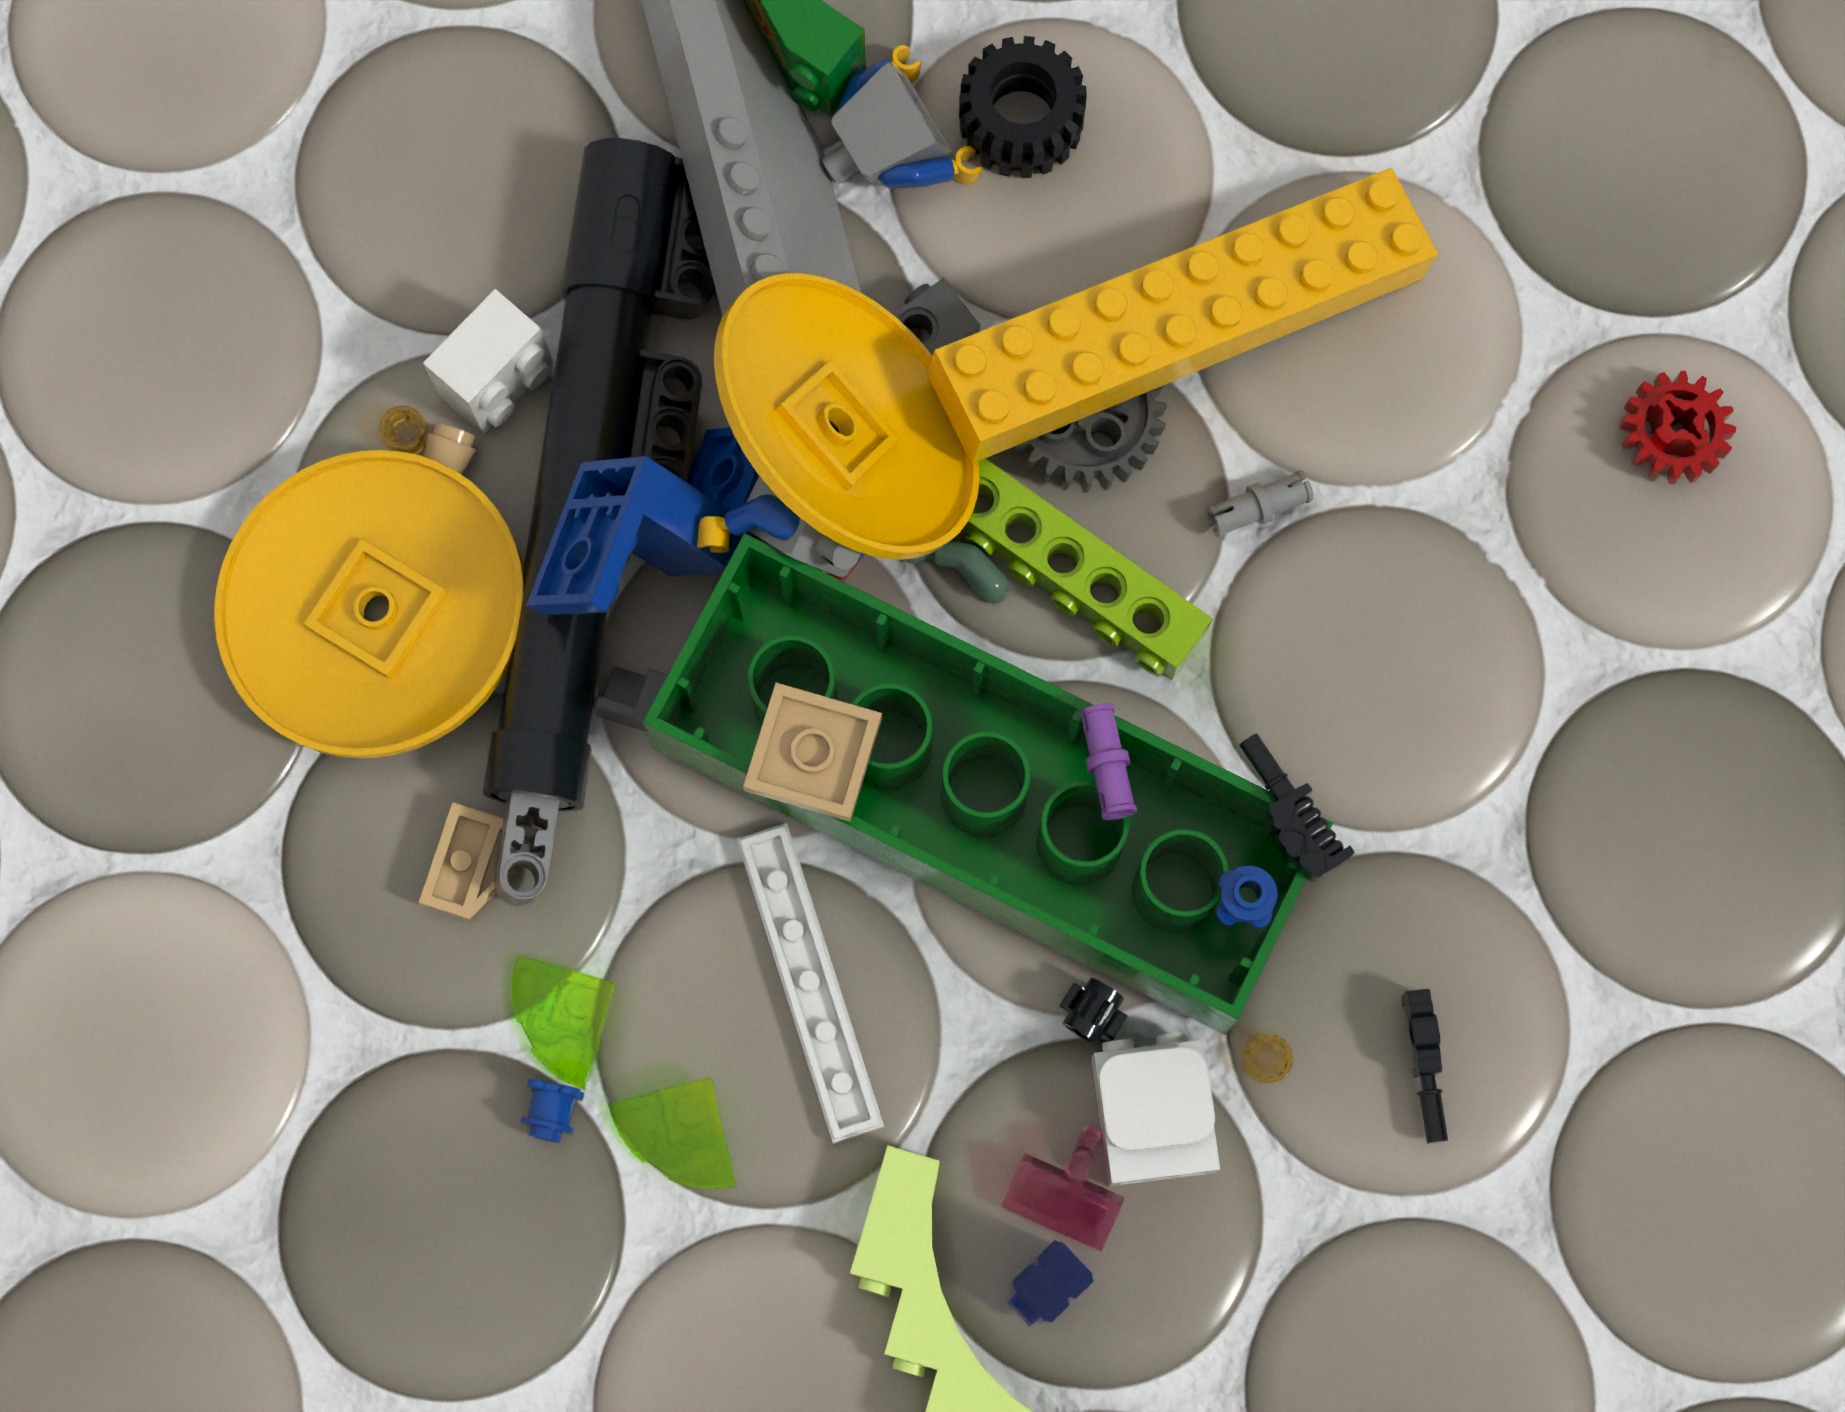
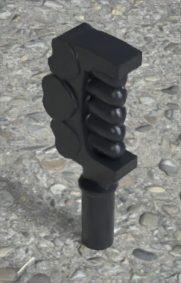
M1257 733L1244 740L1239 745L1265 783L1266 790H1269L1276 799V802H1273L1266 810L1265 817L1270 822L1271 832L1278 834L1274 843L1281 852L1283 859L1287 862H1296V869L1304 873L1307 880L1315 882L1351 858L1355 853L1352 847L1349 845L1343 849V843L1335 840L1336 833L1332 829H1328V821L1320 818L1321 811L1317 807H1313L1314 801L1308 796L1313 791L1310 785L1306 783L1295 789L1287 778L1288 774L1283 772Z
M1429 988L1406 991L1402 995L1401 1001L1402 1006H1406L1408 1013L1409 1035L1414 1048L1415 1067L1412 1069L1413 1077H1420L1422 1091L1417 1092V1095L1420 1096L1427 1144L1449 1141L1441 1096L1443 1090L1437 1089L1435 1075L1442 1073V1063L1439 1048L1440 1032L1437 1016L1434 1014Z

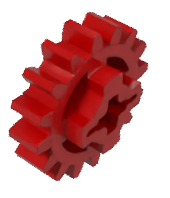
M1680 371L1674 382H1670L1666 373L1662 372L1654 380V387L1644 381L1636 390L1638 397L1631 396L1626 402L1624 409L1630 415L1623 417L1619 423V428L1630 431L1631 434L1625 438L1621 445L1623 449L1636 448L1638 454L1633 459L1632 464L1638 466L1645 461L1649 463L1651 467L1648 477L1654 479L1662 470L1667 472L1669 484H1675L1682 473H1685L1690 483L1696 482L1702 475V469L1711 474L1720 464L1718 458L1724 459L1731 451L1732 447L1724 440L1731 439L1736 433V427L1726 424L1724 421L1734 412L1733 407H1720L1717 401L1723 394L1721 389L1714 390L1710 394L1704 390L1707 381L1706 377L1701 376L1695 384L1688 383L1686 371ZM1645 418L1647 422L1651 425L1650 437L1648 436L1646 431ZM1705 418L1709 425V434L1704 430ZM1679 423L1684 428L1676 432L1671 427Z

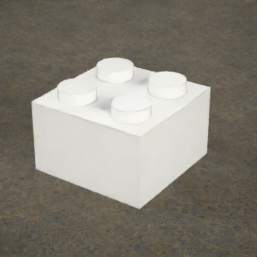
M494 289L423 364L439 397L484 435L492 425L499 427L508 420L515 410V402L527 389L533 391L546 380L551 371L550 365L553 363L541 328L499 291Z

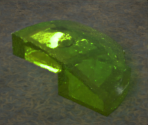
M517 956L512 977L513 1011L516 1022L522 1024L524 1032L532 1045L531 1052L558 1078L572 1086L585 1090L602 1041L600 1035L617 985L613 982L577 971Z
M711 1077L608 1104L612 1120L619 1135L630 1151L642 1163L649 1162L657 1169L668 1174L670 1181L684 1186L700 1189L737 1187Z

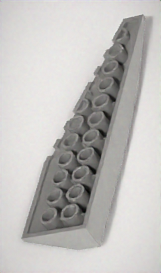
M641 0L722 316L730 304L749 286L766 277L782 273L817 275L832 279L861 292L829 172L822 161L824 154L821 143L799 102L793 97L788 81L744 0Z

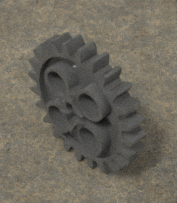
M1163 386L1063 426L1064 433L1052 434L1048 432L1014 446L1011 453L1012 455L1027 452L1030 455L1024 468L1027 471L1039 464L1045 469L1042 475V482L1044 483L1048 482L1054 474L1061 475L1062 490H1067L1072 479H1079L1083 493H1088L1093 479L1096 478L1102 488L1108 490L1113 482V473L1125 483L1132 474L1131 466L1141 471L1148 460L1145 453L1153 455L1159 445V442L1154 437L1161 436L1166 423L1157 418L1163 416L1167 403L1154 399L1159 396ZM1118 417H1124L1127 422L1123 423ZM1095 432L1107 434L1112 439L1114 445L1103 447L1093 440L1091 434Z

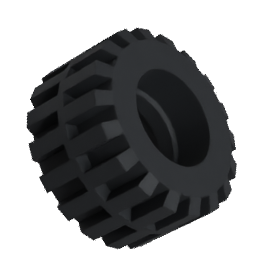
M1024 36L1023 43L1018 44L1014 43L1013 37L1002 39V47L996 49L993 44L988 45L983 49L982 60L975 56L968 64V74H963L961 81L959 119L962 139L967 138V146H971L977 151L975 155L981 153V165L990 170L996 164L1000 166L999 174L1010 177L1011 170L1021 171V178H1032V170L1039 168L1042 175L1051 172L1053 160L1062 165L1069 158L1070 148L1076 149L1080 141L1081 131H1083L1087 91L1086 86L1082 85L1083 74L1079 66L1071 68L1072 57L1065 50L1057 55L1054 43L1045 40L1043 46L1035 45V37ZM1023 91L1033 93L1042 98L1048 104L1051 111L1039 121L1029 124H1018L1003 118L994 108V104L1001 97L1009 93Z

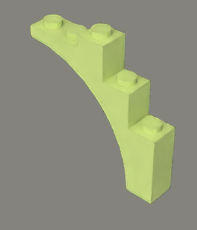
M887 1145L850 1271L851 1275L861 1278L858 1285L859 1289L890 1297L892 1287L902 1290L884 1354L895 1357L892 1368L924 1377L926 1367L937 1370L925 1412H1033L1015 1400L982 1367L958 1331L941 1291L932 1248V1202L940 1161Z

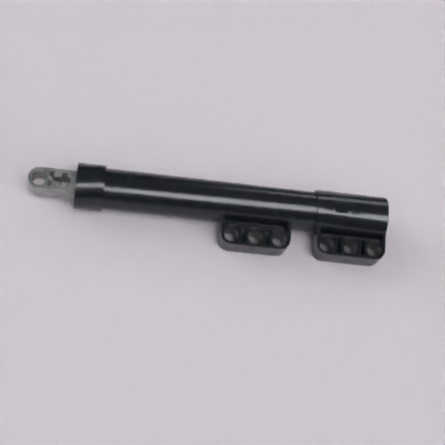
M605 138L590 142L584 148L562 287L563 299L566 300L524 562L522 606L516 642L507 669L499 727L497 731L492 732L483 787L484 796L506 804L494 882L498 896L505 903L513 906H524L533 902L544 890L549 875L558 811L567 812L583 809L592 753L591 745L588 744L607 613L541 615L526 606L581 462L647 456L688 483L702 388V375L699 368L691 360L648 351L647 346L653 314L679 319L698 317L705 311L715 291V285L706 250L692 248L685 239V236L689 234H696L701 237L702 234L682 158L675 157L671 152L659 146L639 140ZM678 283H693L699 288L701 296L698 298L685 296L680 291ZM667 378L679 379L684 383L687 394H671L665 388L663 380ZM660 426L673 428L679 435L680 443L675 445L663 443L656 434V428ZM526 815L533 816V824L542 828V830H538L534 834L530 844L523 843L524 828L516 826L517 823L522 822ZM515 866H522L531 871L534 877L533 890L528 892L514 890L507 880L508 870Z

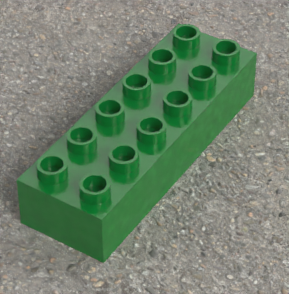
M745 533L643 720V725L655 750L1224 1035L1239 1019L1306 880V875L1296 869V862H1287L1283 859L1281 852L1275 846L1274 842L1278 834L1271 832L1270 822L1265 817L1268 807L1273 802H1276L1270 791L1114 715L1121 747L1129 753L1130 764L1126 769L1137 812L1121 819L1104 820L1101 815L1102 808L1094 774H1090L1087 771L1085 760L1090 755L1083 723L1079 716L1080 711L1093 704L813 566L798 561ZM775 683L882 713L881 724L851 822L744 791L743 785ZM1327 820L1329 824L1328 829H1331L1333 822ZM1252 865L1262 868L1270 874L1276 884L1278 896L1275 907L1271 910L1272 919L1267 926L1257 929L1250 923L1236 922L1231 926H1226L1218 920L1216 911L1222 904L1221 889L1218 881L1225 872L1233 871L1241 866ZM1247 887L1239 889L1240 896L1244 901L1249 903L1257 901V895L1252 889Z

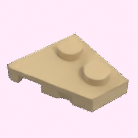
M452 802L418 905L470 921L497 894L494 878L504 818ZM517 823L516 826H521L525 830L523 843L530 844V840L538 829ZM515 866L508 870V882L523 868L522 866Z

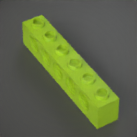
M987 459L980 460L978 495L986 497L991 502L992 507L984 513L972 512L967 524L961 530L967 534L965 537L966 542L978 546L987 557L994 553L1008 563L1007 570L1021 583L1029 587L1036 583L1052 594L1049 597L1050 601L1065 614L1074 617L1078 613L1093 623L1092 631L1109 645L1117 647L1121 643L1136 654L1134 660L1145 671L1156 677H1160L1163 673L1173 680L1208 632L1213 618ZM1014 525H1025L1032 530L1034 537L1026 543H1016L1008 538L1006 531ZM1065 554L1074 560L1076 567L1071 572L1058 573L1049 566L1048 560L1054 555ZM1108 584L1117 591L1118 598L1111 603H1100L1093 598L1090 590L1095 585ZM1143 613L1151 614L1158 619L1161 628L1155 633H1143L1135 627L1133 618Z

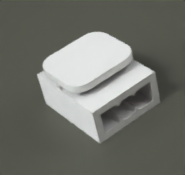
M1187 1032L1169 1033L1155 1036L1156 1045L1136 1048L1134 1039L1113 1040L1102 1043L1103 1052H1096L1092 1055L1091 1062L1109 1187L1214 1174L1220 1170L1214 1129L1215 1112L1202 1039L1188 1041Z

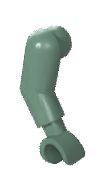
M949 541L931 554L918 558L904 559L912 564L920 563L925 559L935 560L936 565L957 569L976 594L985 602L999 603L1007 596L1005 592H1008L1006 576L974 544Z

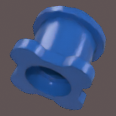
M1252 865L1241 866L1233 871L1225 872L1218 881L1222 904L1216 911L1218 920L1226 926H1231L1236 922L1250 923L1257 929L1267 926L1272 919L1271 910L1275 907L1278 896L1277 887L1271 875L1262 868ZM1246 887L1252 889L1257 895V901L1253 903L1244 901L1240 896L1239 889Z
M529 1078L527 1087L531 1088L533 1095L528 1116L522 1117L520 1123L530 1126L528 1136L560 1143L562 1133L573 1134L574 1128L569 1127L574 1103L575 1100L583 1101L585 1093L580 1092V1089Z

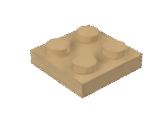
M775 683L743 785L744 791L851 822L881 724L882 713Z

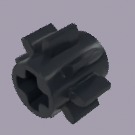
M1090 978L1084 988L1073 982L1059 1006L1069 1012L1062 1024L1077 1036L1094 1045H1097L1103 1034L1113 1040L1127 1018L1125 1013L1118 1010L1125 998L1116 990L1095 978Z

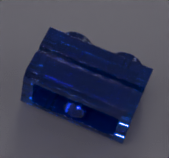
M1054 1240L1033 1261V1264L1027 1266L1009 1284L1010 1292L1014 1296L1007 1304L1029 1327L1036 1321L1050 1324L1070 1305L1069 1301L1075 1300L1094 1282L1093 1274L1062 1241Z

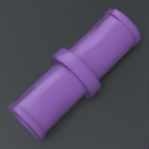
M1108 703L1086 707L1083 711L1079 712V716L1083 723L1090 755L1085 760L1087 771L1090 774H1094L1102 808V819L1116 820L1133 815V813L1137 812V807L1134 804L1126 769L1130 764L1129 753L1121 747L1114 716V706Z

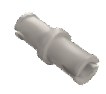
M1299 470L1290 476L1264 486L1255 483L1247 486L1246 493L1215 505L1206 506L1205 512L1209 526H1217L1213 528L1212 532L1219 538L1228 532L1254 522L1263 525L1271 522L1273 515L1303 503L1312 502L1313 490L1309 480L1302 483V480L1306 479V474Z

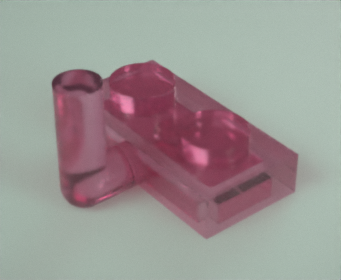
M1086 1126L1081 1130L1065 1170L1024 1153L1002 1207L1102 1251L1125 1197L1085 1180L1101 1141L1100 1130L1095 1126Z

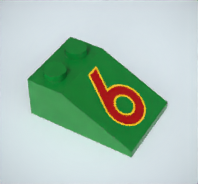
M744 0L788 81L793 97L808 110L816 111L818 108L832 117L838 109L851 76L866 68L865 29L822 0Z

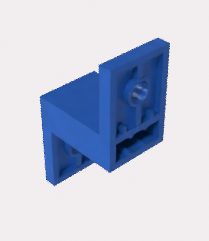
M731 428L706 430L689 475L688 483L647 456L581 462L526 606L541 615L607 613L609 605L618 593V582L628 555L631 552L669 576L723 574L744 534L735 536L730 533L729 551L726 553H712L710 546L697 547L700 519L706 516L725 518L726 512L747 502L759 478L758 473L743 453Z

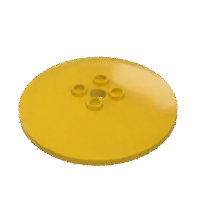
M782 273L766 277L749 286L730 304L718 327L714 346V369L719 398L730 428L743 453L762 480L790 510L811 527L833 541L854 551L885 559L904 560L931 554L951 541L967 524L978 496L979 461L971 464L927 376L932 354L911 330L888 310L861 292L832 279L812 274ZM830 421L836 425L840 433L832 427Z
M368 450L334 456L300 470L269 492L254 507L231 541L222 563L215 594L214 623L220 656L228 677L248 707L263 722L291 741L320 753L347 758H380L405 753L436 741L456 729L488 700L500 684L509 667L516 642L524 591V566L514 536L501 513L476 485L457 471L438 461L402 451ZM375 597H386L389 601V610L386 616L379 621H367L364 615L367 603Z

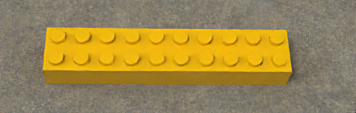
M1391 167L935 349L927 376L971 464L1422 280L1439 254Z

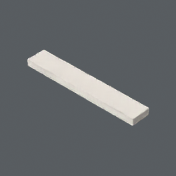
M787 823L737 838L833 1144L884 1128Z

